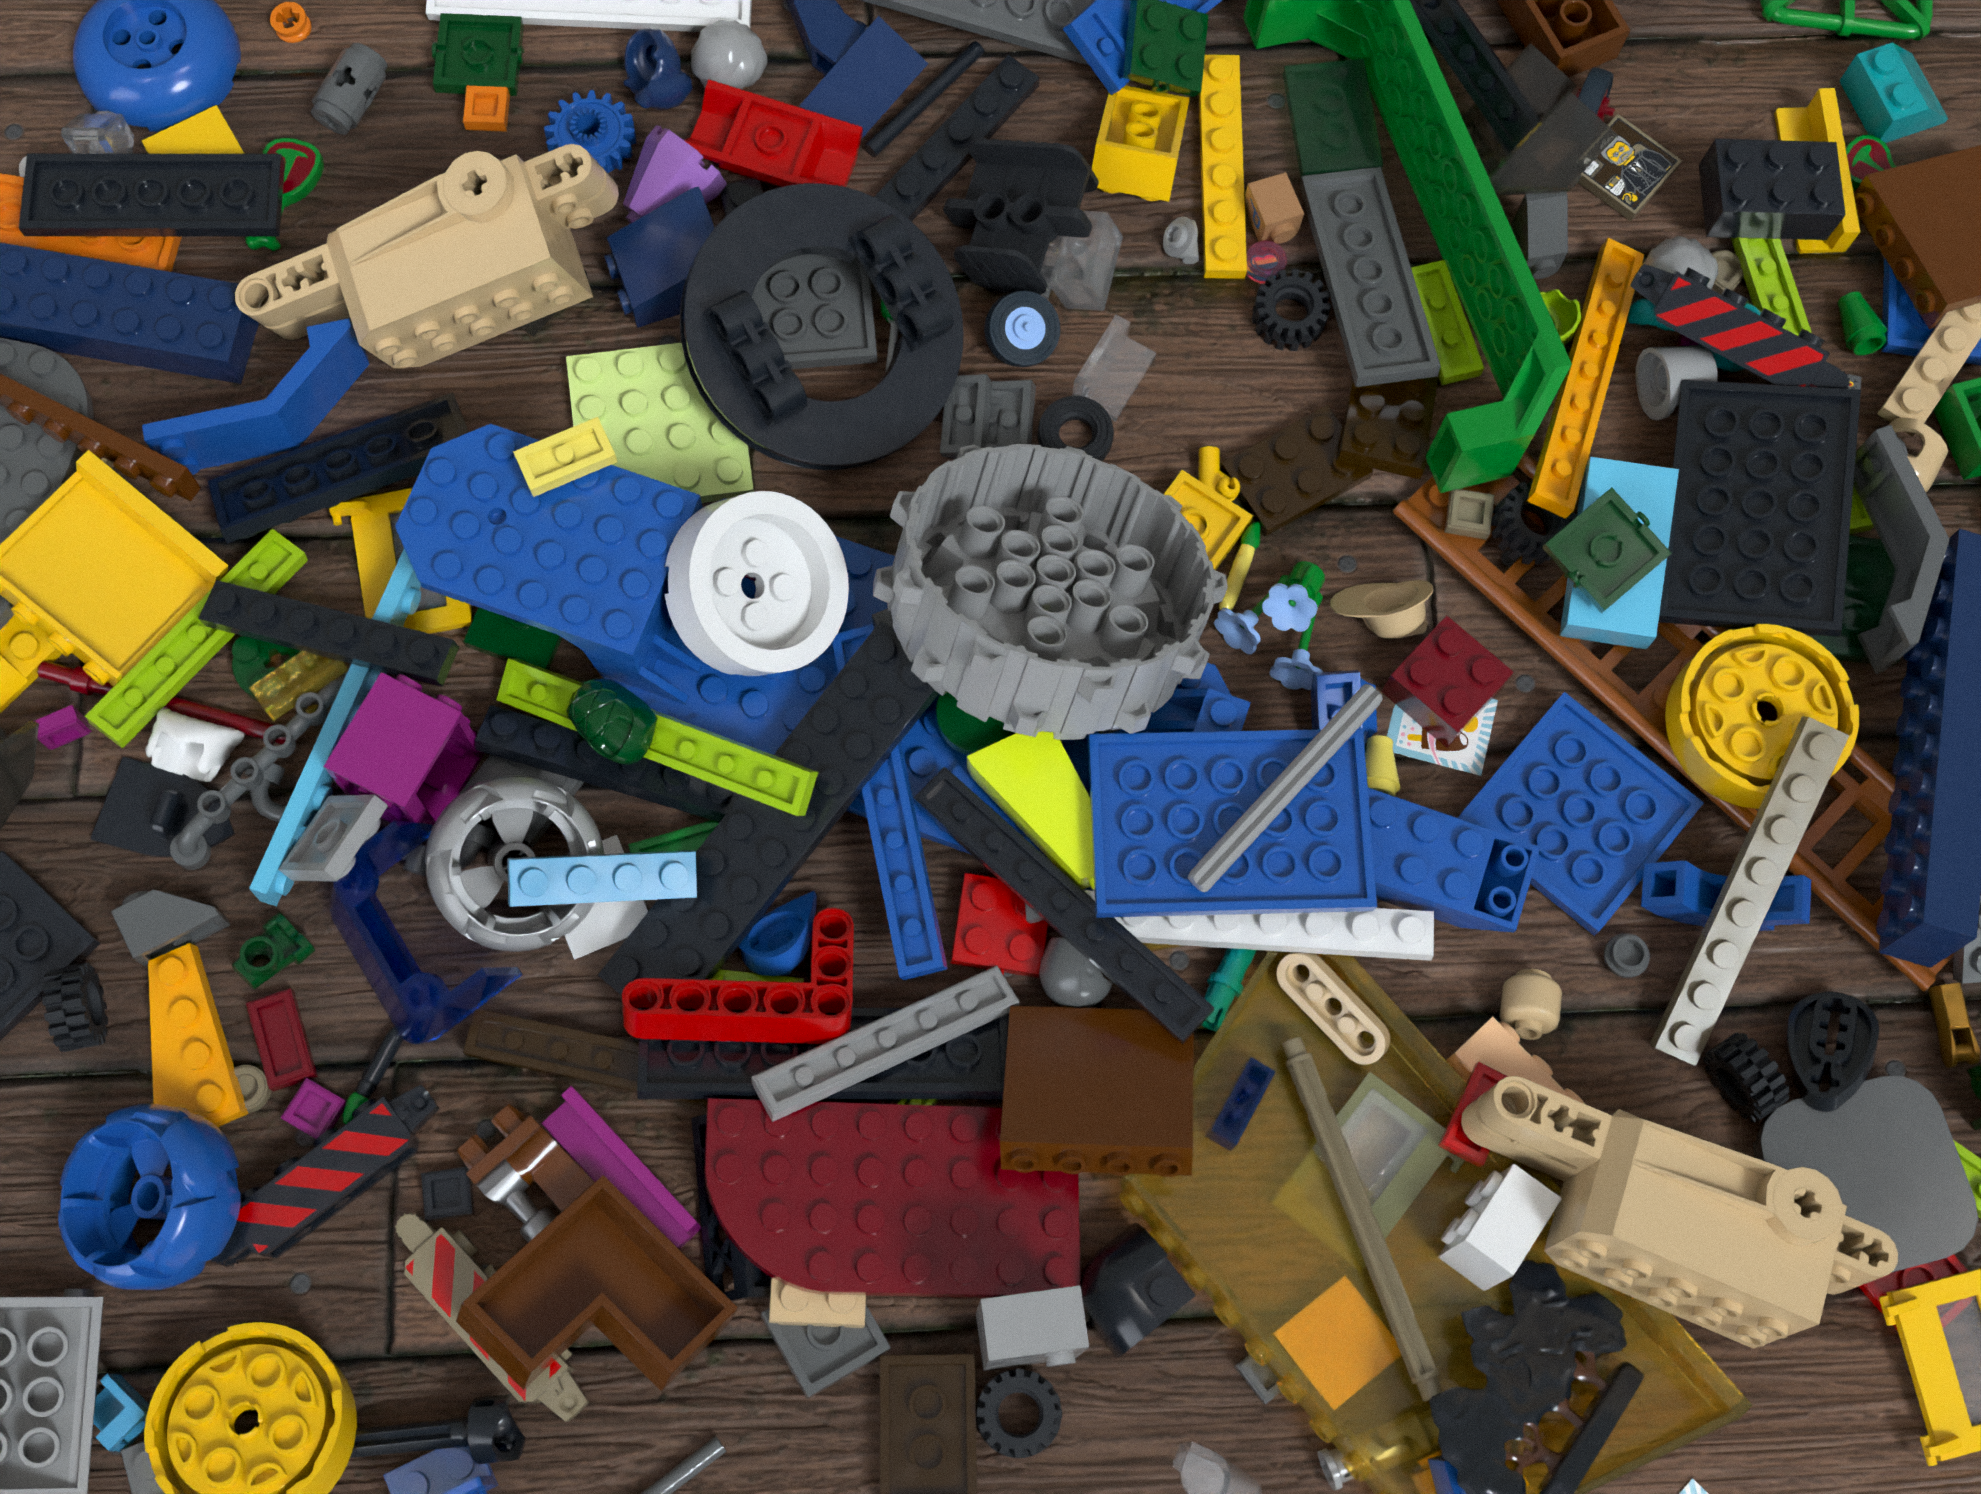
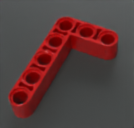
M826 908L814 917L811 983L663 978L635 979L629 982L622 992L624 1028L628 1034L640 1039L825 1044L847 1034L851 1028L853 1002V919L849 913L839 908ZM647 1007L649 1009L639 1010L638 1008ZM685 1009H697L695 1011H685ZM732 1010H742L743 1012L736 1013V1012H731V1011H732ZM787 1011V1012H790V1013H788V1014H781V1013H778V1012ZM831 1012L836 1013L837 1015H826L824 1013Z

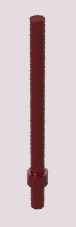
M44 660L38 669V676L40 678L69 685L71 691L88 696L93 693L106 695L113 688L108 682L103 686L95 682L86 674L82 668L83 666H77L74 669ZM173 697L163 707V709H170L172 712L175 711L191 718L231 727L243 732L245 735L263 739L265 731L275 725L178 697ZM279 737L274 743L282 745L286 741V737Z

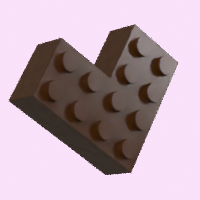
M602 1175L462 1302L456 1322L523 1390L594 1324L662 1391L727 1327L738 1307Z

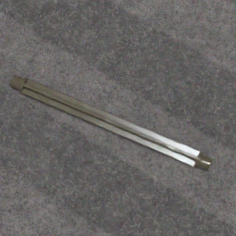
M1301 1037L1290 1039L1282 1043L1288 1059L1285 1062L1286 1066L1290 1071L1301 1102L1308 1114V1120L1409 1372L1412 1384L1416 1383L1423 1402L1430 1400L1432 1396L1442 1393L1436 1377L1439 1375L1438 1369H1436L1423 1333L1419 1329L1415 1313L1377 1218L1371 1209L1369 1198L1334 1110L1328 1101L1327 1093L1314 1063L1313 1056L1310 1052L1307 1053Z

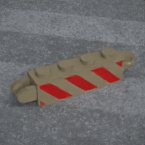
M409 1212V1214L404 1213L402 1217L399 1216L400 1219L396 1221L397 1225L394 1226L396 1228L395 1232L413 1253L405 1260L404 1275L518 1402H542L565 1422L575 1418L590 1401L571 1374L575 1368L567 1361L573 1354L570 1349L565 1350L523 1390L456 1322L462 1302L489 1279L497 1269L492 1264L484 1269L473 1257L478 1248L460 1229L453 1235L443 1227L436 1231L430 1224H427L426 1220H423L420 1216L418 1217L417 1214L413 1215Z

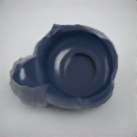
M659 28L640 29L628 40L625 51L627 80H624L623 84L636 94L635 101L642 108H653L661 111L679 106L692 91L693 87L691 78L681 71L680 57L673 41Z

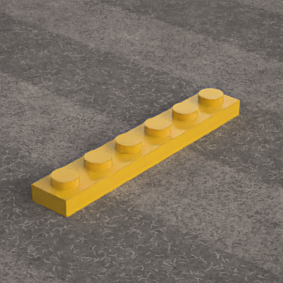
M1205 55L1202 90L1199 94L1204 278L1245 279L1247 256L1239 55Z

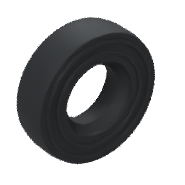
M1067 396L1053 402L1044 411L1039 421V445L1041 447L1065 449L1068 445L1061 440L1059 430L1066 422L1078 420L1089 426L1092 438L1088 444L1077 449L1084 450L1087 455L1093 456L1092 458L1103 461L1112 447L1114 437L1113 423L1105 408L1095 400L1084 396Z

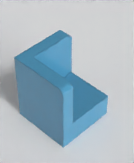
M107 1373L100 1380L105 1388L96 1396L94 1425L101 1431L96 1436V1439L108 1451L121 1452L122 1449L128 1448L144 1432L146 1415L150 1404L121 1375Z

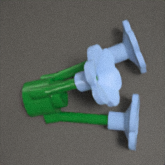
M1298 562L1289 575H1282L1277 584L1270 588L1269 593L1252 610H1245L1241 614L1234 613L1228 608H1222L1218 612V618L1214 621V625L1223 634L1225 642L1234 649L1240 648L1246 654L1254 653L1257 649L1256 645L1261 641L1260 635L1253 627L1258 623V616L1262 612L1272 617V623L1277 629L1286 631L1292 628L1295 631L1302 632L1298 649L1293 651L1292 658L1279 657L1275 659L1274 666L1270 668L1269 673L1273 679L1281 681L1282 685L1289 689H1299L1302 687L1311 690L1313 673L1323 672V670L1313 666L1309 661L1310 653L1307 650L1316 613L1323 600V596L1319 591L1324 584L1325 574L1321 568L1311 562Z

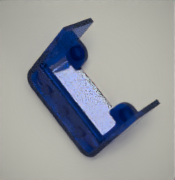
M393 821L359 848L354 856L356 858L355 864L349 873L338 881H333L330 915L400 1036L411 1044H426L440 1038L523 974L518 967L481 968L450 992L438 975L430 972H421L375 893L379 885V876L428 839L433 825Z

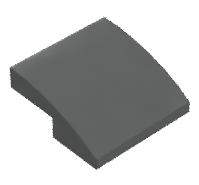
M987 374L957 376L954 387L944 404L940 446L942 457L957 459L961 447L973 444L980 448H996L1011 444L1032 445L1036 386L1033 381L991 382Z

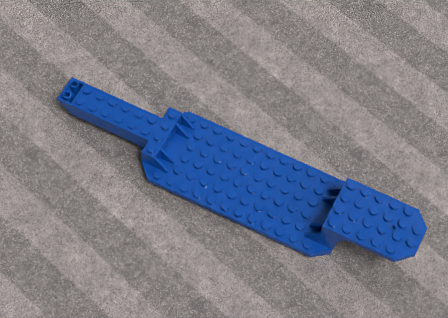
M488 424L430 449L395 525L422 588L557 634L582 649L603 679L612 680L625 687L643 700L651 709L772 755L775 754L838 675L832 643L818 658L801 668L761 676L723 673L704 663L685 645L672 623L666 605L665 594L669 593V567H665L670 546L680 528L692 515L704 508L699 494L614 465H609L533 497L513 451L540 440L493 424ZM835 536L844 555L849 583L847 609L838 632L841 633L873 624L872 614L888 608L886 602L873 596V581L876 570L892 566L895 556ZM745 575L741 582L742 591L748 598L753 599L756 592L754 582L756 578ZM1207 663L1200 679L1183 678L1182 682L1177 684L1172 697L1157 711L1151 712L1146 729L1136 733L1241 731L1251 702L1232 696L1216 665ZM938 694L901 741L912 798L945 766L1048 858L971 778L967 770L968 755L957 752L944 740L937 725L936 707L940 695ZM1121 729V730H1118V731L1113 732V733H1110V734L1128 733V732H1126L1125 730ZM1089 734L1086 735L1085 739L1060 740L1090 797ZM1368 788L1377 899L1408 910L1434 911V919L1460 928L1512 933L1516 931L1540 846ZM861 791L846 811L867 818ZM914 803L920 837L970 854ZM1091 886L1083 889L1088 891H1095L1092 889Z

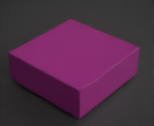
M73 705L29 723L34 737L49 750L58 748L92 732L87 719Z
M306 1078L284 1111L281 1119L317 1139L321 1134L334 1127L344 1111L346 1101Z

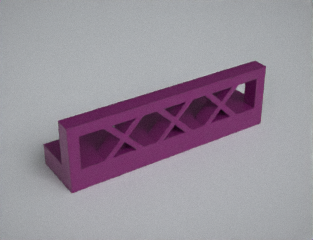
M570 1086L561 1095L565 1102L541 1124L594 1182L604 1175L680 1250L701 1230V1226L581 1095Z

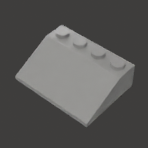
M0 1297V1494H88L104 1297Z

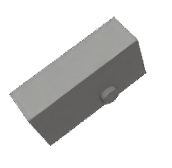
M1081 1286L980 1300L976 1311L983 1371L1046 1362L1047 1367L1076 1363L1075 1358L1089 1348Z

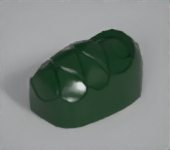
M593 679L584 682L572 695L566 710L575 729L597 753L613 762L625 765L638 762L647 753L653 740L658 719L643 700L625 687L608 679Z

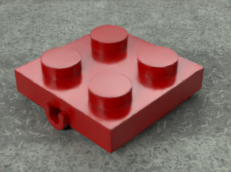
M965 873L962 880L950 963L986 970L998 966L1003 975L1005 972L1039 978L1048 923L1045 920L1031 924L1026 921L1025 902L998 878Z

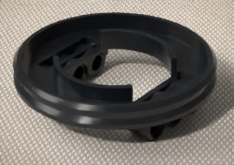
M819 183L788 185L757 195L738 206L714 228L698 251L689 269L680 304V334L684 357L696 388L709 409L729 431L751 448L770 458L793 466L817 470H842L870 464L893 454L918 436L938 415L954 387L960 369L964 336L962 311L953 279L943 259L924 233L895 208L878 198L844 186ZM810 254L830 256L850 264L858 256L902 334V337L894 343L890 365L875 388L861 396L843 401H820L807 398L799 378L791 370L792 366L789 361H785L778 341L769 331L770 327L767 322L763 323L761 312L752 298L753 291L761 276L779 262L792 257Z

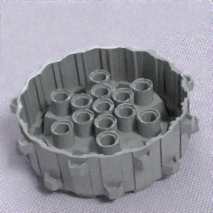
M973 444L961 447L957 459L949 460L929 474L927 481L917 488L916 492L899 491L891 510L890 517L902 526L903 530L893 565L876 570L873 581V596L887 603L888 611H891L892 626L910 662H913L911 671L922 682H927L940 695L943 696L947 692L953 695L958 700L957 707L984 722L987 721L988 717H992L1004 722L1003 729L1018 734L1036 737L1038 732L1044 731L1053 732V739L1076 740L1085 739L1087 734H1093L1095 731H1098L1100 734H1110L1123 729L1133 734L1146 729L1151 712L1157 711L1172 697L1177 684H1180L1183 678H1201L1210 654L1202 648L1199 639L1213 604L1222 602L1228 589L1226 575L1213 569V563L1209 561L1205 550L1206 546L1192 523H1189L1180 513L1182 505L1171 495H1163L1158 490H1154L1134 474L1114 464L1110 465L1092 458L1093 456L1087 455L1084 450L1069 446L1065 449L1041 447V445L1011 444L996 448H980Z

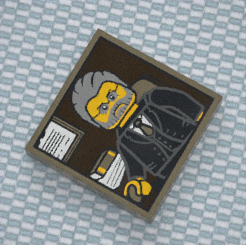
M1617 114L1570 166L1567 175L1632 221L1678 169L1682 160Z

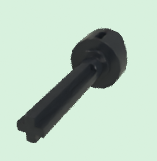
M512 1394L474 1398L470 1405L468 1417L357 1429L350 1458L469 1446L473 1459L478 1464L519 1460L523 1453L525 1436L516 1425L508 1408Z

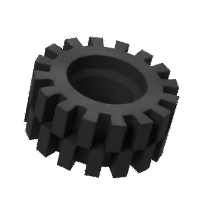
M1285 269L1278 271L1276 279L1272 274L1267 277L1265 284H1261L1258 289L1252 310V323H1257L1255 331L1258 336L1266 333L1264 342L1270 345L1274 339L1278 341L1276 349L1282 351L1285 344H1290V351H1297L1300 343L1305 349L1311 346L1312 340L1316 342L1320 338L1322 331H1324L1331 309V303H1328L1330 297L1328 290L1321 292L1324 284L1319 279L1312 284L1313 274L1306 272L1304 278L1298 277L1299 269H1292L1289 277H1287ZM1281 300H1295L1305 307L1307 315L1300 321H1289L1277 314L1275 306Z
M1531 480L1527 485L1525 481L1519 483L1500 501L1493 510L1495 515L1492 517L1491 526H1497L1492 531L1493 538L1501 537L1503 539L1498 547L1502 551L1507 547L1512 550L1508 557L1516 560L1522 555L1523 564L1529 565L1534 560L1535 565L1542 564L1546 559L1548 561L1552 559L1542 547L1576 518V513H1571L1565 519L1528 502L1527 499L1533 482ZM1525 510L1536 514L1544 523L1546 534L1540 535L1528 529L1522 520L1521 511Z
M82 963L48 970L43 977L45 983H42V991L45 997H42V1003L46 1006L47 1013H44L45 1021H49L48 1031L50 1036L54 1035L53 1043L55 1046H59V1051L68 1052L102 1045L106 1041L105 1037L108 1033L105 1026L108 1025V1017L105 1015L107 1005L106 1002H103L102 995L104 991L102 986L99 987L100 978L98 974H95V968L89 965V963Z
M1736 1032L1704 1054L1703 1061L1707 1065L1705 1070L1707 1074L1713 1077L1710 1080L1713 1086L1719 1087L1721 1090L1719 1094L1724 1100L1727 1098L1730 1101L1729 1106L1734 1111L1739 1109L1740 1116L1745 1119L1749 1118L1751 1122H1758L1789 1099V1087L1784 1084L1786 1081L1784 1075L1777 1072L1776 1069L1779 1066L1775 1060L1770 1061L1767 1057L1769 1053L1764 1048L1759 1049L1758 1042L1753 1038L1748 1039L1747 1034Z

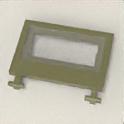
M1371 1072L1367 1074L1336 1115L1369 1198L1371 1209L1377 1218L1385 1239L1446 1157L1453 1161L1448 1169L1455 1174L1466 1161L1438 1146L1445 1131L1443 1126ZM1314 1135L1307 1144V1147L1311 1150L1270 1204L1360 1273L1366 1264ZM1369 1274L1367 1279H1369L1373 1283L1371 1276Z

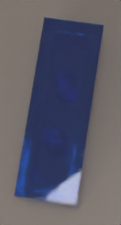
M1250 1057L1242 1067L1205 1137L1231 1151L1238 1144L1276 1071Z

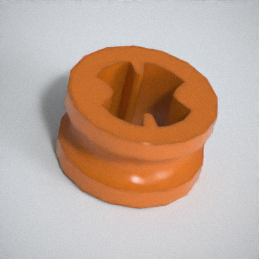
M284 2L276 6L271 12V26L281 40L288 43H296L304 40L310 34L311 21L301 5L295 2ZM295 17L298 22L293 21L294 26L286 28L283 22L288 24L287 19Z

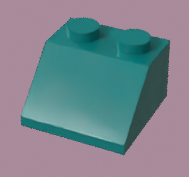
M1894 43L1857 54L1839 81L1868 135L1878 137L1885 143L1943 124L1948 120L1945 111L1913 54Z

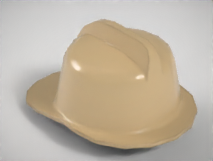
M1422 580L1356 585L1336 593L1331 599L1330 607L1335 613L1343 616L1362 617L1368 629L1381 638H1403L1423 634L1428 626L1425 601L1432 595L1433 585L1428 581Z

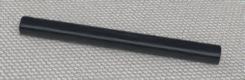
M973 41L864 145L867 153L874 158L879 155L985 53L981 44Z

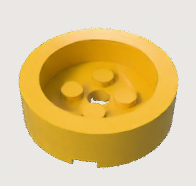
M1756 624L1755 627L1725 631L1703 646L1680 671L1671 686L1667 698L1665 721L1673 753L1691 779L1711 795L1737 806L1759 809L1802 716L1813 718L1850 735L1831 777L1844 765L1855 745L1859 728L1858 704L1854 705L1853 697L1847 684L1850 678L1831 652L1811 637L1799 631L1772 624ZM1766 701L1771 703L1777 710V719L1775 721H1761L1762 717L1757 711V702Z
M252 1322L227 1327L228 1331L216 1335L204 1343L198 1341L180 1355L170 1366L159 1382L150 1401L144 1428L145 1451L149 1454L151 1467L155 1474L154 1479L165 1494H328L342 1476L353 1451L357 1430L356 1405L352 1390L341 1370L309 1337L297 1330L274 1323ZM256 1410L258 1412L259 1426L254 1427L248 1433L238 1435L234 1427L238 1416L244 1411Z

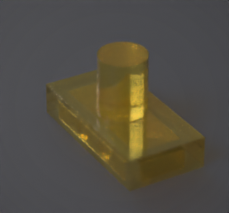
M302 651L250 686L249 689L272 721L295 707L297 699L302 694L308 692L317 694L325 685L348 671V668L343 661ZM318 705L309 706L306 712L308 714L314 713L318 709Z

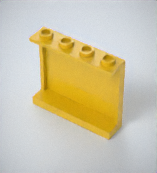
M88 450L76 461L77 471L0 544V595L14 605L11 611L20 621L31 628L37 624L49 634L47 637L48 642L57 651L67 657L72 653L84 662L83 670L95 682L102 686L108 682L114 687L213 588L216 580L220 581L227 574L228 564Z

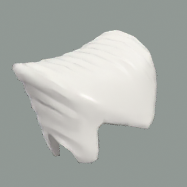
M162 708L157 713V721L154 723L145 751L149 758L152 757L151 764L154 767L179 775L185 774L200 781L211 782L225 763V760L229 758L230 753L242 742L244 733L231 727L216 725Z

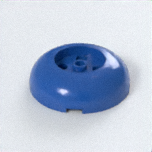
M98 0L83 17L73 44L75 75L81 90L93 108L117 125L126 127L128 124L147 127L149 132L163 131L215 105L219 106L234 85L232 79L237 64L241 63V47L235 28L227 14L214 0ZM177 44H183L175 55L172 48ZM143 64L145 69H138L137 67Z

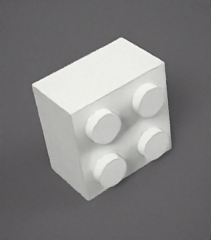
M1515 1164L1501 1173L1494 1170L1485 1182L1479 1180L1464 1202L1470 1208L1461 1219L1454 1218L1444 1231L1440 1240L1446 1245L1438 1258L1480 1289L1486 1291L1515 1274L1562 1198Z

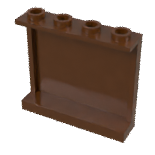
M1981 145L1867 174L1854 193L1857 216L1864 223L1875 245L1882 252L1892 268L1896 279L1900 281L1913 302L1916 311L1921 315L1928 328H1935L1946 312L1981 303Z
M1010 1006L1000 1134L1001 1169L1015 1170L1023 1173L1032 1171H1062L1067 1174L1093 1172L1111 1173L1117 1176L1128 1174H1153L1162 1177L1192 1176L1194 1033L1182 1045L1146 1011L1140 1009Z

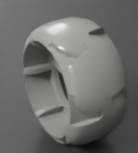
M521 775L499 776L481 781L471 786L457 798H454L441 812L431 830L425 854L427 884L431 896L445 919L459 933L479 943L481 946L509 952L529 951L548 946L553 941L573 931L586 918L595 904L543 905L539 908L540 911L523 917L499 916L484 909L497 895L503 882H508V870H506L507 866L502 863L503 857L507 856L511 850L519 856L521 855V858L535 857L534 852L523 843L533 817V811L546 816L560 829L569 848L567 856L604 854L599 830L589 812L571 794L550 782ZM492 815V821L501 838L496 840L488 850L487 860L489 866L462 871L459 858L467 835L482 819L485 821Z

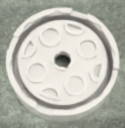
M772 491L749 492L714 502L692 515L680 528L670 546L665 567H669V593L665 594L669 616L685 645L694 655L712 668L730 675L761 676L801 668L818 658L838 634L845 617L849 593L848 573L844 555L835 535L826 522L803 502L791 496ZM745 575L756 578L754 581L756 592L753 599L748 598L742 591L741 582Z

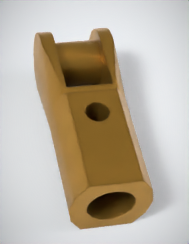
M1961 983L1944 984L1929 988L1928 993L1938 1030L1940 1053L1944 1065L1947 1068H1952L1962 1061H1967L1970 1065L1978 1064L1980 1061V1048L1970 1024ZM1958 1031L1961 1043L1955 1044L1952 1032Z

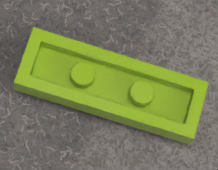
M1445 260L1412 267V273L1441 366L1438 375L1441 385L1481 376L1484 366Z

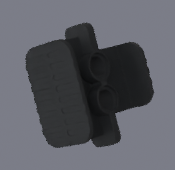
M974 139L971 141L968 150L976 161V167L966 198H948L943 208L944 213L954 225L960 228L974 229L969 246L961 245L956 247L953 256L968 277L975 284L988 291H999L1001 293L1031 291L1041 295L1046 292L1048 286L1040 271L1049 244L1057 236L1080 238L1090 236L1092 223L1079 208L1084 193L1095 191L1099 181L1084 156L1072 146L1060 143H1037L1035 141Z

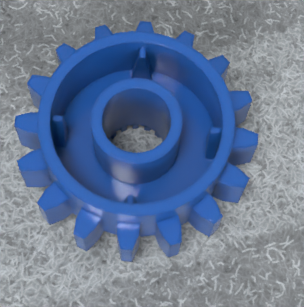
M594 90L589 91L586 99H581L580 95L574 92V102L570 104L564 100H559L560 113L550 111L548 113L550 125L544 126L548 152L564 145H580L592 155L607 173L614 169L621 170L624 158H631L633 156L631 145L636 144L633 117L631 114H626L624 103L620 101L613 105L611 94L606 93L601 100L596 99Z

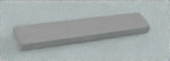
M995 966L752 1076L751 1084L771 1121L774 1122L1002 1017L1010 1012V1006H1019V1000L998 966Z

